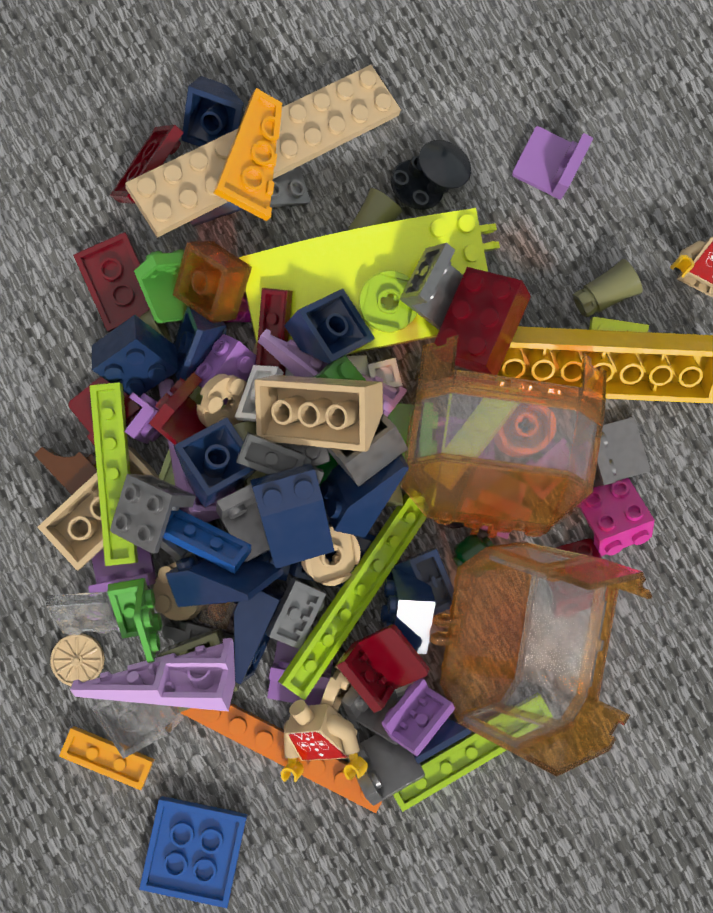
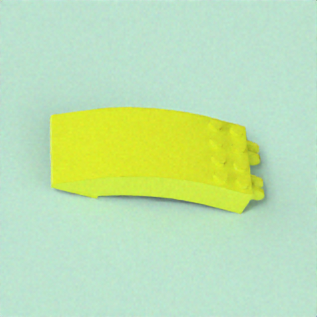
M476 208L357 228L239 257L256 345L258 342L262 288L293 291L290 318L299 309L340 289H344L363 319L359 299L364 284L373 276L384 271H397L405 274L410 279L425 249L428 247L448 243L455 249L450 260L451 265L463 275L467 267L488 272L485 252L500 249L499 241L483 243L481 235L491 234L496 231V224L479 225ZM388 294L387 298H381V303L385 304L386 310H390L392 306H398V301L394 300L393 294ZM418 313L415 319L404 329L390 333L378 331L364 320L375 339L349 354L437 337L439 330ZM289 334L288 341H289L290 339L293 340L292 337H291V335Z

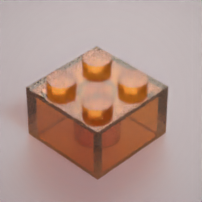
M213 241L187 242L173 296L212 323L236 319L252 266Z

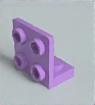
M536 126L512 172V176L561 200L569 188L593 137L583 133L578 143L575 141L571 143Z
M137 546L138 563L105 566L103 548L92 558L96 584L88 586L90 598L108 594V584L145 578L147 585L155 584L156 575L151 553Z

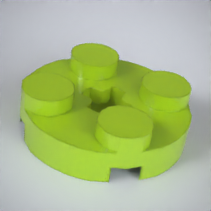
M384 271L373 276L364 284L360 293L359 306L363 319L371 327L381 332L390 333L404 329L415 319L417 313L399 299L409 281L408 276L397 271ZM388 294H393L394 300L398 301V306H392L390 310H386L385 304L381 303V298H387Z

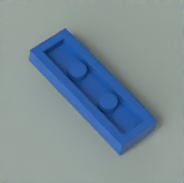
M180 509L178 511H171L163 536L164 539L234 574L251 553V544Z

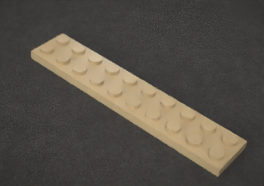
M372 65L282 107L279 139L276 143L277 162L274 167L273 179L384 124L400 114V107ZM238 129L125 183L127 191L157 238L229 202L213 192Z

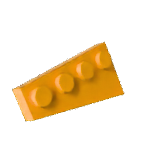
M256 88L251 95L213 193L268 221L271 218L272 211L270 203L271 195L274 191L273 173L277 162L276 143L279 139L282 102Z

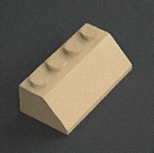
M272 375L255 379L256 434L276 443L366 452L370 448L383 414V382Z
M128 446L130 473L152 475L159 478L154 469L134 448ZM97 472L38 526V529L77 571L104 548Z

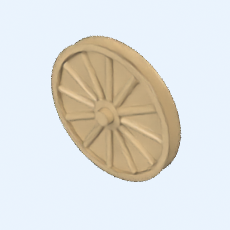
M75 633L64 637L55 645L51 653L50 662L52 671L58 680L72 686L74 680L79 679L81 682L96 679L102 672L105 657L103 649L96 639L87 634Z

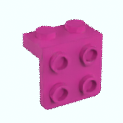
M629 478L593 487L576 495V503L594 533V545L601 556L607 554L615 555L625 547L633 544L641 545L652 537L655 520Z

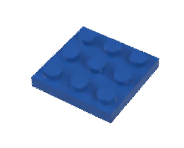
M161 796L157 805L139 890L227 908L247 814Z

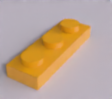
M76 726L70 728L59 755L61 758L139 790H142L155 760Z

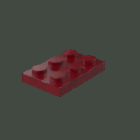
M176 125L155 127L110 196L119 203L136 204L127 191L125 183L163 165L168 155H173L180 147L181 141L179 139L184 132Z
M126 232L73 255L107 332L110 333L133 315L140 317L150 309L134 273V270L141 263Z

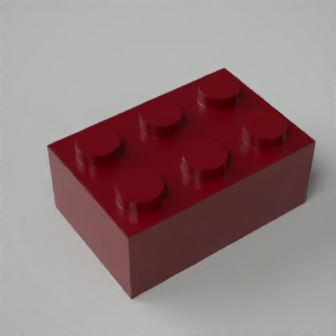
M467 267L431 348L432 351L445 363L496 378L531 298L523 281Z

